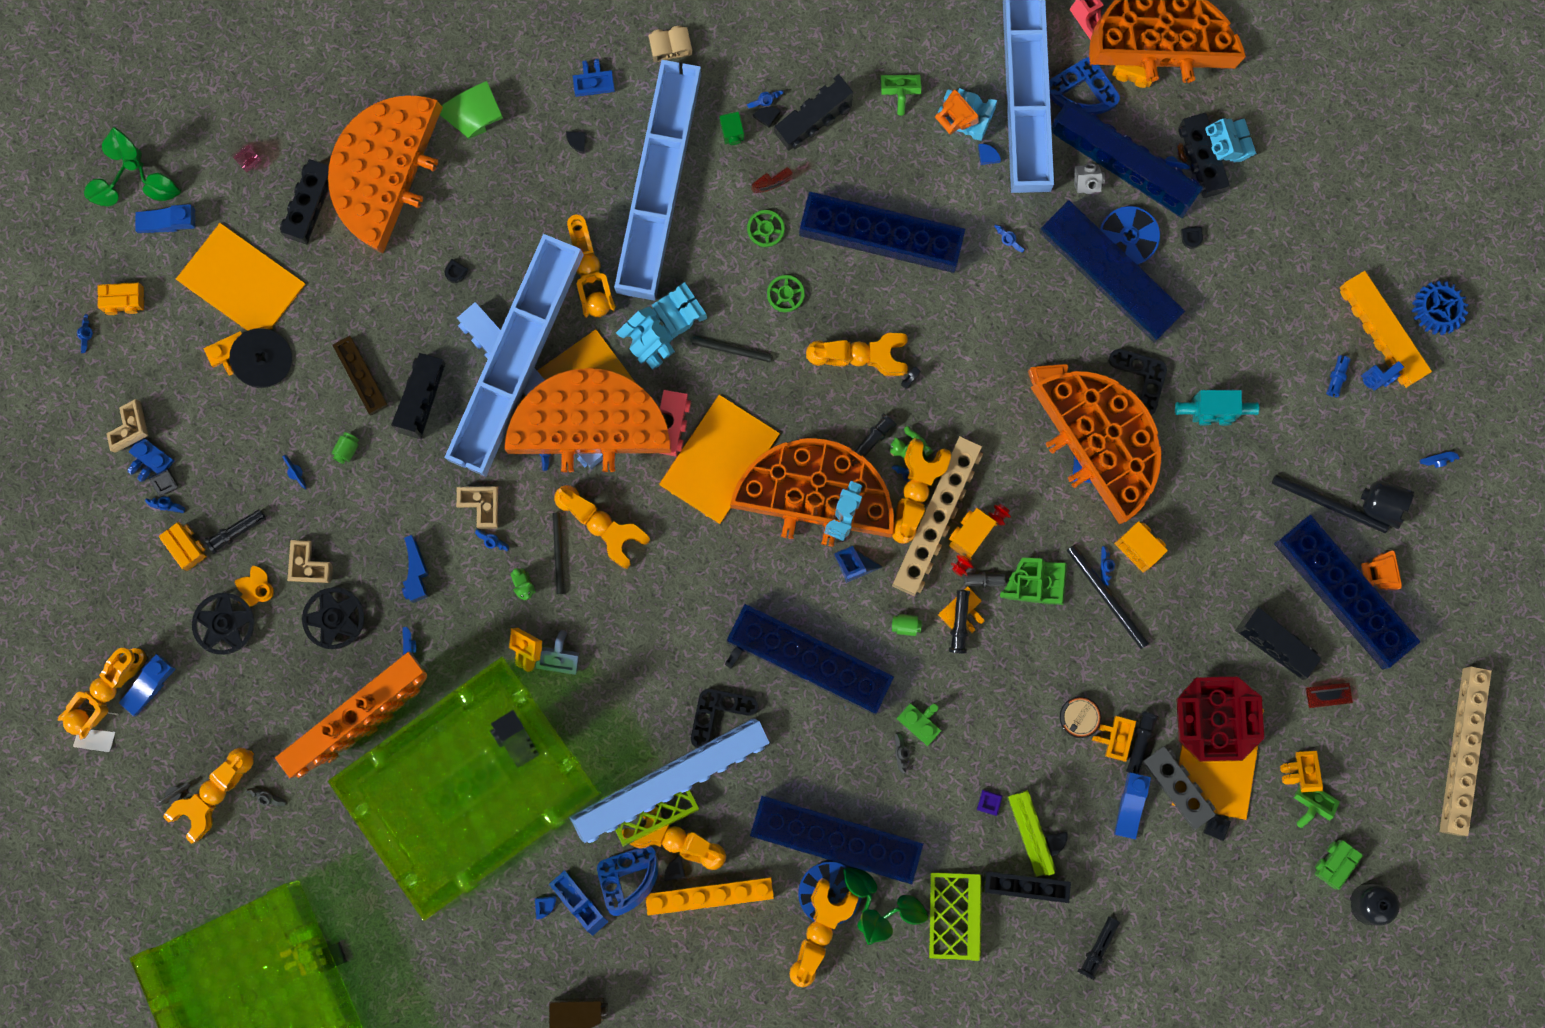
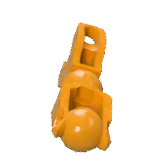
M572 215L567 221L573 246L580 248L584 255L577 269L580 279L576 283L582 303L583 315L586 318L589 314L594 317H602L610 309L615 311L616 306L611 296L607 277L599 272L601 268L600 261L594 254L586 221L581 215ZM577 226H581V227H582V228H581L580 230H578V231L574 230ZM596 280L602 281L605 294L594 292L586 299L583 286L587 283H594Z
M887 333L879 341L870 342L869 345L861 341L853 342L852 344L847 340L827 343L820 340L813 341L806 349V358L810 363L817 366L827 364L844 367L851 363L859 367L867 364V366L877 368L884 376H904L908 373L907 364L895 361L891 357L890 351L892 348L903 347L908 342V336L903 333Z
M916 438L910 441L904 457L905 464L909 469L908 479L910 481L904 487L905 498L898 502L892 537L901 544L909 543L916 535V528L925 512V505L922 503L929 496L928 485L932 486L934 479L942 476L947 471L951 459L950 450L941 449L937 452L933 461L928 463L922 456L923 442Z
M564 485L556 490L554 501L557 507L563 511H570L580 523L587 526L591 534L601 536V539L607 544L609 558L622 568L628 569L630 567V560L622 552L624 542L633 539L643 545L649 543V536L635 524L619 525L615 521L612 523L608 513L599 511L595 505L581 498L575 487Z
M117 649L106 661L104 669L99 675L100 677L91 683L90 691L77 692L66 706V710L58 717V721H63V727L66 732L72 735H79L80 740L87 737L90 730L96 727L108 713L109 709L106 702L115 697L117 688H121L145 664L147 657L142 649ZM134 653L139 655V661L137 663H134ZM86 699L95 708V712L91 717H89L87 712L77 709Z
M240 747L232 750L227 760L210 774V780L205 781L201 785L199 793L194 794L191 798L175 801L165 812L164 819L167 822H174L182 815L188 816L191 820V829L186 838L191 844L200 841L212 828V812L216 808L215 805L221 803L226 796V792L233 789L243 774L251 769L254 753Z
M655 806L653 810L645 813L656 816L658 808ZM643 816L646 820L644 828L652 827L654 819ZM670 824L630 843V845L639 849L647 848L650 845H657L659 847L663 845L667 851L672 853L680 852L682 858L700 863L710 870L719 869L726 861V852L719 844L709 843L692 832L686 834L682 828L670 827ZM623 829L622 835L624 839L633 836L635 830Z
M824 878L818 881L811 896L812 905L815 908V915L813 917L815 921L807 928V939L802 941L797 962L790 968V979L798 987H807L813 983L816 977V969L826 953L825 946L832 940V929H835L840 921L847 920L852 916L859 898L849 891L842 902L837 904L830 903L827 897L830 883Z

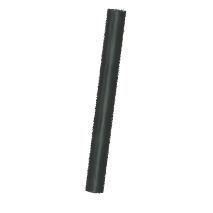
M693 337L692 345L770 362L772 357L771 354Z
M553 513L556 595H563L565 590L561 513Z

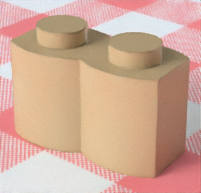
M674 26L669 31L658 29L649 34V43L654 62L692 55L687 27Z

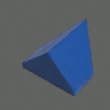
M853 546L834 553L846 583L883 568L856 551Z

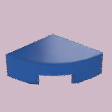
M978 144L981 165L1001 162L998 152L993 147L986 144Z
M556 896L535 898L536 920L542 919L552 912L556 904Z

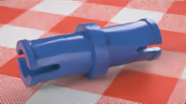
M1338 356L1335 369L1330 374L1331 381L1326 392L1327 395L1333 397L1335 394L1334 397H1339L1342 384L1347 379L1346 372L1351 361L1349 357L1344 356L1342 359L1343 356Z

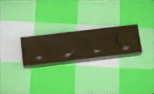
M349 335L332 344L368 414L371 416L388 407L352 337Z

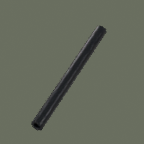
M1275 475L1272 480V484L1380 532L1386 533L1389 529V525L1371 518L1363 512L1279 475Z
M1074 544L1066 551L1138 647L1142 649L1149 644L1076 545Z

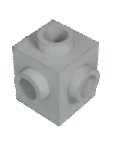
M1089 163L1085 166H1075L1074 185L1077 193L1093 194L1101 192L1102 184H1105V173L1101 172L1099 165Z

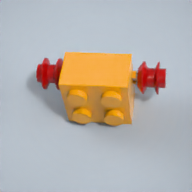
M994 505V513L989 512L988 515L978 508L974 512L969 510L961 522L963 524L962 528L957 526L949 538L952 541L949 547L960 554L956 556L958 562L951 563L954 573L960 577L963 575L968 576L966 570L974 568L971 556L994 526L1005 525V517H1011L1008 514L1010 510L1004 505Z

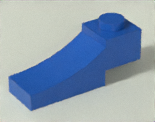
M171 205V207L165 209L136 212L135 231L137 233L177 232V229H195V208L192 205Z
M413 535L404 538L408 551L409 568L407 580L403 581L404 588H402V592L406 600L409 599L412 603L428 598L422 578L428 576L429 573L417 541Z
M156 654L142 669V673L130 690L119 701V704L136 717L164 686L163 683L176 668L161 655Z
M1127 773L1114 835L1136 839L1151 777Z
M565 870L549 884L569 911L592 936L609 922Z

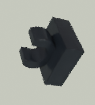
M1215 815L1207 821L1203 833L1224 841L1231 821Z

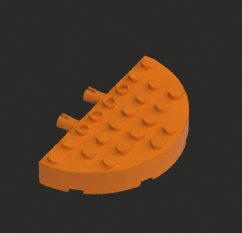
M1114 0L1097 22L1089 46L1090 65L1144 66L1147 82H1154L1159 79L1156 66L1180 67L1182 81L1186 83L1187 79V83L1195 80L1193 67L1235 69L1246 56L1238 34H1234L1229 26L1231 24L1230 21L1208 0Z
M398 96L377 102L360 112L350 121L334 146L328 171V184L333 206L339 218L351 233L366 245L381 253H384L403 204L407 203L416 208L421 207L419 202H423V196L409 192L418 167L422 166L435 171L436 167L434 165H438V159L424 155L443 108L437 100L421 96Z
M584 368L554 375L537 385L527 394L511 418L505 439V451L507 454H562L561 472H567V464L568 471L574 472V454H603L602 471L608 472L609 464L610 472H615L616 453H671V442L665 419L659 407L643 388L620 374L602 369Z
M1074 371L1056 374L1030 387L1060 432V435L1046 442V447L1048 448L1055 444L1054 447L1049 449L1054 454L1067 444L1082 466L1081 470L1068 477L1069 482L1077 479L1071 485L1076 488L1084 481L1090 479L1119 524L1127 522L1145 505L1144 503L1155 488L1160 472L1161 446L1159 447L1156 425L1148 409L1131 390H1127L1118 381L1097 373Z
M805 438L788 443L785 442L763 453L747 468L738 481L730 503L733 509L783 518L784 525L781 537L786 538L787 531L789 530L788 539H794L795 525L798 521L823 525L825 528L832 520L840 522L835 516L836 506L842 489L847 490L850 481L862 485L859 494L862 496L859 508L855 510L851 531L889 538L893 534V507L889 491L880 474L868 460L851 448L825 439ZM856 460L858 463L853 467L852 464ZM823 533L821 544L826 546L827 539L830 538L828 546L834 547L835 537Z
M407 652L276 756V761L289 778L296 776L301 778L317 766L326 762H333L339 757V753L351 748L362 737L366 735L369 737L378 730L377 726L382 722L386 724L393 719L395 711L399 710L404 706V703L421 692L419 688L425 682L427 673L413 654Z

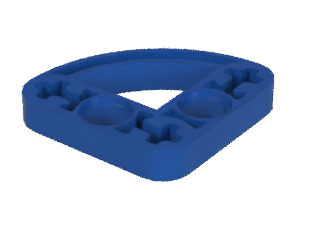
M1089 57L1082 59L1049 80L1050 98L1063 109L1075 114L1097 115L1115 108L1120 100L1118 92L1099 65H1092L1091 72L1089 69H1084L1085 64L1090 66ZM1073 73L1076 75L1077 80L1069 82L1066 75ZM1101 79L1104 82V86L1097 88L1094 85V80ZM1063 81L1064 84L1059 87L1058 91L1056 89L1051 90L1052 84L1057 86ZM1085 81L1100 103L1081 104L1066 98L1063 94ZM1107 95L1109 97H1114L1113 103L1111 101H1106Z
M653 847L637 848L604 859L598 863L597 873L605 905L611 915L619 916L634 909L651 892L657 879L659 867L658 858ZM646 854H649L648 859H645ZM625 860H632V864L630 866H622V863ZM609 867V872L605 873V868ZM647 868L645 878L640 886L630 896L625 898L619 877ZM611 883L617 884V887H616L615 890H613V891H607V890H606V888H607V886H608L609 884H611ZM615 897L618 901V907L614 908V901L612 899Z

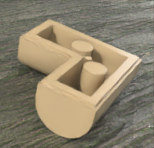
M137 399L119 407L123 425L106 433L110 451L114 453L148 436L142 405Z
M457 487L456 507L477 508V528L497 529L498 487Z
M291 540L287 581L331 583L333 576L332 564L330 562L311 561L312 541Z

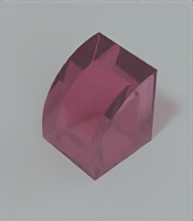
M247 143L231 155L246 173L262 160Z

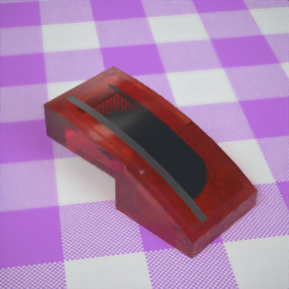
M786 167L773 178L766 173L751 184V190L753 193L773 190L790 181L793 172Z
M1350 683L1306 688L1309 708L1353 703Z

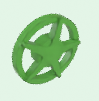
M758 211L748 221V236L754 244L760 247H772L779 243L784 235V222L773 211ZM762 214L772 215L769 220L761 221L757 218V216ZM774 217L779 220L781 230L774 228L772 224ZM755 220L758 224V230L751 234L750 226L752 221ZM773 233L780 234L774 242L769 243V236ZM761 235L765 237L766 243L758 242L754 239V236Z
M778 276L768 286V301L779 312H792L799 308L804 300V287L793 276ZM785 279L784 286H781L779 289L772 288L777 281ZM788 279L796 282L800 289L793 290L788 286ZM770 291L778 294L779 300L776 304L770 298ZM801 292L800 301L795 305L792 299L795 294ZM782 302H789L792 308L783 309L778 306Z

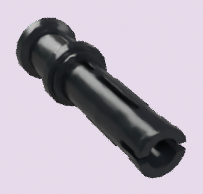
M883 413L881 415V420L870 428L869 431L871 433L855 450L860 456L865 457L879 440L882 441L886 438L885 435L892 427L897 426L886 414ZM855 460L852 466L854 467L858 462Z
M257 509L227 529L221 528L219 533L204 540L212 553L216 554L218 549L226 544H232L233 539L266 520L261 510Z
M957 590L954 628L950 630L952 641L949 652L967 653L965 645L966 636L969 634L966 629L970 594L968 590Z
M1142 711L1143 717L1139 728L1136 729L1138 736L1126 772L1139 774L1149 739L1154 737L1153 730L1156 721L1160 719L1159 716Z
M1108 916L1091 952L1086 953L1085 956L1087 958L1082 968L1078 969L1077 972L1093 981L1096 979L1095 974L1099 966L1104 963L1102 957L1120 925L1118 920Z

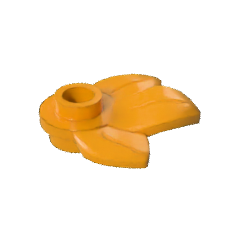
M257 566L251 567L250 577H242L235 580L237 589L243 594L240 598L245 600L250 607L259 601L267 602L273 597L274 589L268 583L266 572ZM263 588H266L267 593L262 596L260 592Z

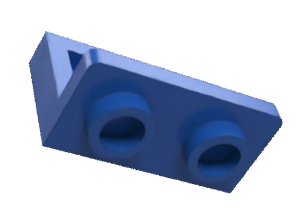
M1398 361L1383 373L1374 365L1363 373L1361 377L1364 384L1375 391L1382 385L1388 386L1401 376L1399 371L1404 366Z

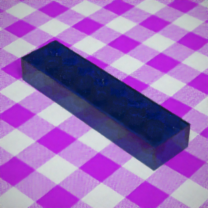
M1068 100L1051 127L1053 135L1180 218L1184 217L1203 189L1197 180L1189 179L1176 167L1172 168L1166 164L1163 158L1154 156L1149 153L1146 147L1137 145L1129 136L1117 132L1111 124H1105L1094 113H1088L1083 110L1082 106L1077 102Z
M809 191L799 229V236L955 273L966 229Z
M1070 200L1040 228V234L1154 343L1185 313V310Z
M1311 515L1303 518L1273 543L1382 670L1392 667L1421 642Z
M744 604L726 640L728 644L738 647L742 651L873 715L877 714L894 679V676L747 604Z
M761 796L750 837L911 885L914 881L924 843L766 796Z

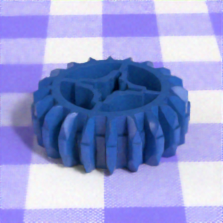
M1436 281L1434 284L1431 282L1426 287L1423 286L1420 292L1415 295L1416 300L1412 304L1416 307L1412 309V312L1418 313V315L1414 317V320H1421L1418 325L1420 327L1425 325V332L1432 329V335L1437 334L1438 331L1440 335H1444L1446 332L1450 334L1454 329L1460 328V324L1465 322L1466 319L1464 317L1468 315V312L1464 309L1469 304L1463 303L1466 296L1461 297L1459 294L1462 290L1455 291L1454 284L1448 287V281L1443 284L1440 281ZM1429 296L1431 308L1427 310L1426 302ZM1439 306H1441V307L1446 306L1443 310H1442V309H1441V310H1439V309L1434 310L1435 308H1437V307H1439ZM1453 306V307H1454V315H1453V318H1452V320H1451V318H1450V315H1451V314H1450V308Z

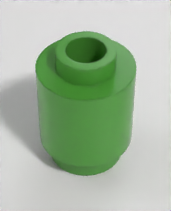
M344 432L331 452L334 455L333 459L342 464L345 461L350 462L359 446L357 444L359 439Z
M893 615L891 632H896L899 635L916 636L917 632L921 633L922 620H918V616Z

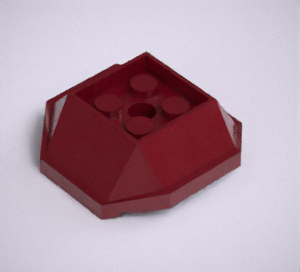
M1196 677L1176 699L1178 740L1199 762L1243 761L1264 739L1262 696L1239 677ZM1215 714H1219L1222 718L1220 725L1215 724L1213 721Z

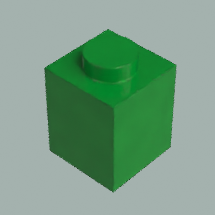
M739 112L720 115L724 143L730 145L740 144L744 140V132Z

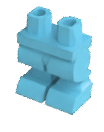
M959 88L958 93L978 114L979 123L964 130L958 129L956 131L963 132L965 135H971L973 139L982 141L996 109L997 100L988 99V102L985 104L977 94L966 92ZM947 90L944 97V102L947 100V98L953 90ZM940 106L938 113L942 111L943 106ZM949 116L946 117L951 124L954 122Z
M1222 118L1205 128L1207 135L1210 136L1213 154H1216L1217 160H1230L1233 163L1242 162L1256 154L1252 139L1248 137L1250 133L1245 119L1233 122L1232 119Z
M685 282L679 285L674 292H670L669 295L652 304V310L656 312L657 319L661 320L663 327L672 338L690 329L694 320L697 319L700 322L707 319L705 311ZM683 304H688L685 308H682Z
M649 306L636 312L616 334L622 338L631 337L633 340L629 349L638 357L637 360L640 364L646 362L653 370L663 363L658 353H660L663 359H666L675 351L670 345V342L673 340L672 336L668 335L666 329L659 324L660 320L657 319L656 312Z
M850 481L848 489H842L835 511V516L840 522L830 521L826 525L825 534L842 541L850 534L855 510L859 508L862 496L859 495L862 485Z

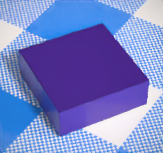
M982 790L977 810L997 816L1003 796Z

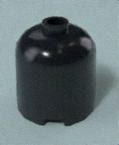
M1380 480L1374 482L1369 489L1365 487L1360 499L1364 500L1363 510L1366 515L1399 529L1404 521L1401 519L1404 511L1408 512L1412 503L1414 491Z
M1373 883L1362 884L1353 891L1350 897L1352 914L1365 925L1383 926L1389 924L1399 913L1400 903L1397 895L1383 885Z

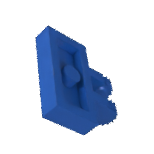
M595 59L594 62L595 73L588 72L589 65L587 60L582 61L584 74L573 75L575 97L615 92L612 70L601 72L599 59Z
M143 438L137 441L129 450V453L137 459L132 462L127 472L134 474L144 463L147 467L137 477L140 482H143L152 471L159 473L167 468L169 469L174 460Z

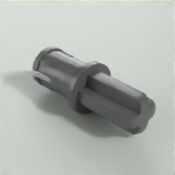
M985 572L983 574L964 575V586H983V588L985 586H1005V575L986 574Z

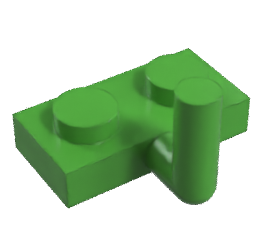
M881 75V95L898 94L897 114L899 116L905 114L906 94H921L920 75Z
M910 703L896 718L926 746L941 732L929 720L938 710L936 704L930 705L922 714Z
M1299 784L1294 799L1309 808L1307 813L1297 821V826L1303 828L1315 817L1316 812L1330 821L1334 817L1340 801L1324 791L1301 792Z

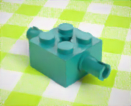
M1200 390L1192 398V402H1176L1175 414H1193V422H1199L1201 426L1211 425V422H1219L1221 426H1228L1241 415H1258L1259 403H1242V390Z

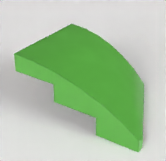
M487 81L464 91L443 104L440 116L468 139L486 132V125L503 119Z
M1022 558L1017 565L1016 571L1009 578L1005 589L1001 591L1000 597L1018 601L1064 605L1067 564L1045 562L1042 558Z

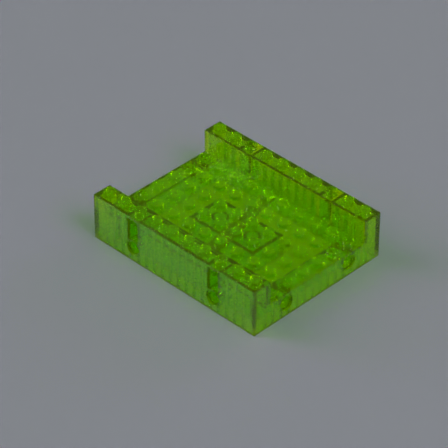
M503 656L327 781L423 921L432 920L570 820L571 815L585 809L604 795L594 780L588 776L530 694L510 661ZM512 710L516 713L539 753L538 756L519 768L515 765L504 746L500 748L490 732L493 729L491 723Z
M300 881L280 885L252 902L164 944L148 948L129 958L158 1028L363 1027Z

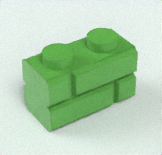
M1343 840L1333 841L1327 849L1328 855L1325 859L1321 858L1315 866L1317 871L1314 873L1329 886L1340 890L1363 857L1360 852Z

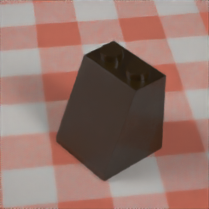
M604 998L553 999L549 1002V1028H593L601 1024L604 1018L608 1016V1003H604Z

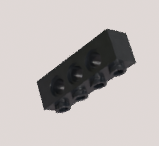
M1206 113L1184 118L1178 127L1179 135L1181 138H1184L1186 144L1184 145L1185 153L1187 156H1190L1192 162L1190 164L1191 172L1193 175L1196 174L1197 190L1199 193H1202L1203 198L1225 193L1230 187L1222 160H1217L1216 154H1213L1212 142L1205 130L1210 125ZM1192 135H1198L1201 140L1196 141ZM1199 153L1205 154L1207 159L1200 158ZM1208 171L1212 173L1213 177H1207L1205 175V172Z
M309 159L307 164L303 166L302 178L300 183L298 182L295 186V196L293 201L291 200L288 204L286 219H283L280 224V232L285 238L308 244L329 190V165ZM318 180L315 186H309L311 181ZM310 198V202L308 204H302L304 199ZM303 216V220L300 223H295L297 217Z
M984 871L982 892L1069 903L1071 882Z

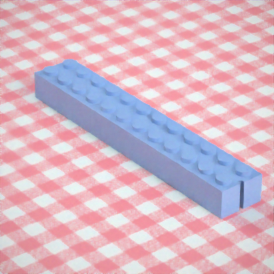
M1003 0L1011 193L1051 192L1054 185L1045 0Z
M661 60L614 286L616 294L656 301L701 80L700 66L683 63V74H680L678 62Z
M543 234L444 457L449 462L464 468L467 467L469 470L485 477L487 476L584 256L580 248Z

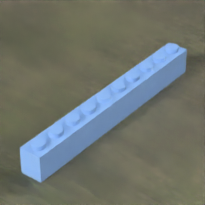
M475 302L457 317L460 322L458 327L465 335L468 332L473 337L471 340L478 349L482 347L487 352L484 356L488 359L501 330ZM535 368L523 392L525 396L537 385L545 381ZM578 454L579 457L577 458L584 468L588 465L590 469H593L603 460V454Z
M753 718L571 815L570 819L579 838L584 843L594 842L599 838L600 834L616 830L618 825L624 821L626 823L633 821L637 818V814L653 810L656 804L673 799L674 794L690 790L692 785L697 782L707 781L713 773L723 772L729 768L728 765L744 761L747 755L752 752L758 753L765 749L764 746L769 744V741L760 721Z

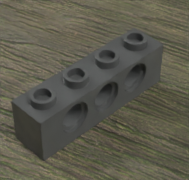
M1162 747L1144 760L1143 763L1191 828L1196 830L1216 815L1213 812L1215 807L1209 799L1205 801L1201 796L1203 791L1196 782L1192 784L1188 779L1190 774L1183 765L1179 767L1175 759L1177 757L1170 748ZM1163 765H1171L1173 767V774L1170 776L1163 774ZM1177 781L1185 783L1186 790L1184 793L1176 791L1175 784ZM1195 798L1199 802L1197 810H1191L1188 807L1189 799Z

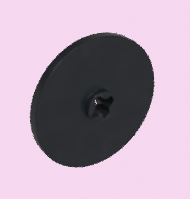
M256 328L242 333L234 341L229 359L232 371L240 381L251 387L268 388L278 384L287 376L291 368L292 353L288 343L281 335L269 329ZM262 354H264V359L266 361L264 362L261 360L260 362H257L256 355L261 356Z

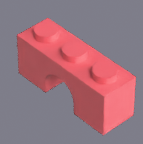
M1076 0L1071 6L1070 11L1091 40L1093 30L1101 18V9L1104 5L1101 0Z
M663 390L660 411L662 414L670 415L674 419V423L668 429L671 453L660 454L677 457L678 451H682L683 440L680 439L681 433L685 432L687 427V420H684L685 413H689L691 407L688 394Z

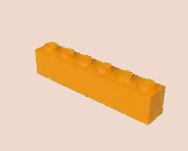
M1366 271L1361 272L1339 287L1343 299L1348 300L1352 306L1353 314L1362 321L1364 331L1374 339L1376 349L1384 354L1386 364L1392 367L1399 361L1404 366L1399 371L1401 376L1397 378L1401 385L1407 388L1432 372Z
M771 877L649 893L646 897L647 915L774 899Z

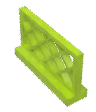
M690 790L685 792L686 795H683L681 791L674 794V796L678 797L675 807L660 802L656 804L659 806L656 816L643 811L639 813L640 818L637 825L629 822L626 823L625 821L621 823V827L619 828L618 826L615 832L622 846L624 847L698 811L699 807ZM681 798L689 800L692 805L687 810L677 808ZM662 807L673 810L671 818L663 819L659 817ZM643 816L654 819L652 827L647 829L640 826ZM624 825L635 828L633 836L624 839L622 835Z
M1028 790L1008 796L1035 877L1055 874L1056 868Z
M931 873L929 958L980 961L982 874ZM935 877H944L950 885L940 892L935 886ZM948 878L956 879L953 882H951ZM959 878H968V888L962 893L954 883ZM951 886L960 894L953 903L943 895ZM935 890H936V891L938 892V894H939L936 898H935ZM940 897L950 905L942 913L935 908V902ZM961 897L968 903V909L963 914L953 906ZM951 907L960 916L952 925L943 917ZM967 913H968V921H967V919L964 917ZM940 918L949 926L941 935L935 930V923ZM961 919L968 925V930L962 936L953 927ZM950 929L959 937L952 946L943 938ZM934 933L938 936V938L935 941ZM967 934H968V942L964 939V937H965ZM941 939L949 949L944 954H934V945ZM961 940L967 945V955H959L953 949ZM951 950L955 955H949L947 953Z

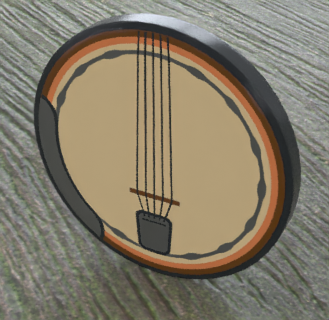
M1079 696L1069 699L1062 706L1060 723L1064 731L1070 736L1086 738L1093 735L1100 727L1102 720L1101 711L1093 700Z

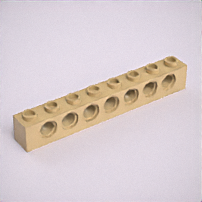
M959 436L951 454L948 469L940 478L916 535L893 582V587L912 596H915L916 592L921 593L925 584L922 581L924 574L929 575L934 563L930 561L933 555L937 556L942 545L939 544L941 537H946L950 529L947 523L950 518L954 519L958 511L955 505L958 500L962 501L967 491L964 489L966 481L970 483L975 473V471H972L974 463L979 464L983 455L980 452L982 446ZM966 458L969 465L966 467L960 466L958 459ZM950 477H959L961 483L953 485L950 482ZM942 495H950L952 497V502L948 504L944 503L942 501ZM937 512L942 513L944 520L937 522L933 514ZM933 531L936 534V539L928 540L925 537V532ZM919 549L926 550L928 557L925 559L919 558L917 551ZM912 567L917 568L919 576L911 577L908 570Z
M1467 667L1462 670L1439 831L1442 833L1457 836H1468L1491 670Z

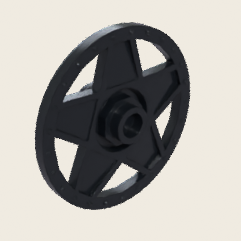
M335 587L326 588L315 593L306 603L302 614V625L307 637L314 644L325 649H340L353 643L360 635L365 620L364 609L359 599L351 592ZM330 592L342 593L350 598L337 603ZM319 597L320 610L308 614L311 605ZM357 607L360 616L358 627L349 618ZM308 626L321 628L320 641L312 635ZM338 633L351 637L343 643L332 645Z
M217 593L207 597L198 605L192 618V632L197 643L206 651L218 655L231 654L243 648L249 642L255 626L251 607L245 600L231 593ZM230 598L240 602L246 611H233ZM218 599L214 611H202L209 602ZM197 621L208 628L203 641L198 633ZM249 622L248 632L242 641L238 628ZM222 640L232 647L226 650L213 649Z

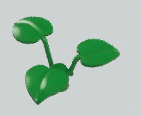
M113 127L103 140L102 150L106 156L113 160L122 159L121 169L110 185L104 179H93L86 185L84 190V196L90 202L100 206H112L117 203L119 198L118 192L113 187L125 168L131 171L139 168L141 180L145 183L142 190L149 198L156 201H166L175 198L181 193V189L164 174L152 173L145 179L144 164L140 162L142 152L116 127Z
M849 867L843 870L845 883L850 892L860 898L867 896V902L862 911L861 919L857 923L859 930L864 933L867 945L886 941L892 936L893 929L886 918L895 912H900L901 919L913 925L922 924L928 920L929 916L924 906L911 895H901L897 899L898 907L881 917V914L876 910L869 909L872 899L871 894L877 891V884L874 878L859 868Z

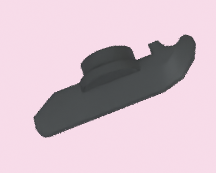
M896 733L895 754L897 765L901 773L905 774L907 767L905 760L909 758L910 751L904 746V739L901 734Z
M189 781L179 788H168L166 796L156 806L166 804L168 801L175 802L179 800L181 793L191 786Z
M249 788L246 791L252 797H258V802L263 806L271 803L276 806H285L287 803L286 800L259 788Z

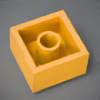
M1138 521L1114 544L1144 573L1168 550L1165 548L1166 544L1160 538H1155L1150 533L1151 529L1145 523L1141 524Z

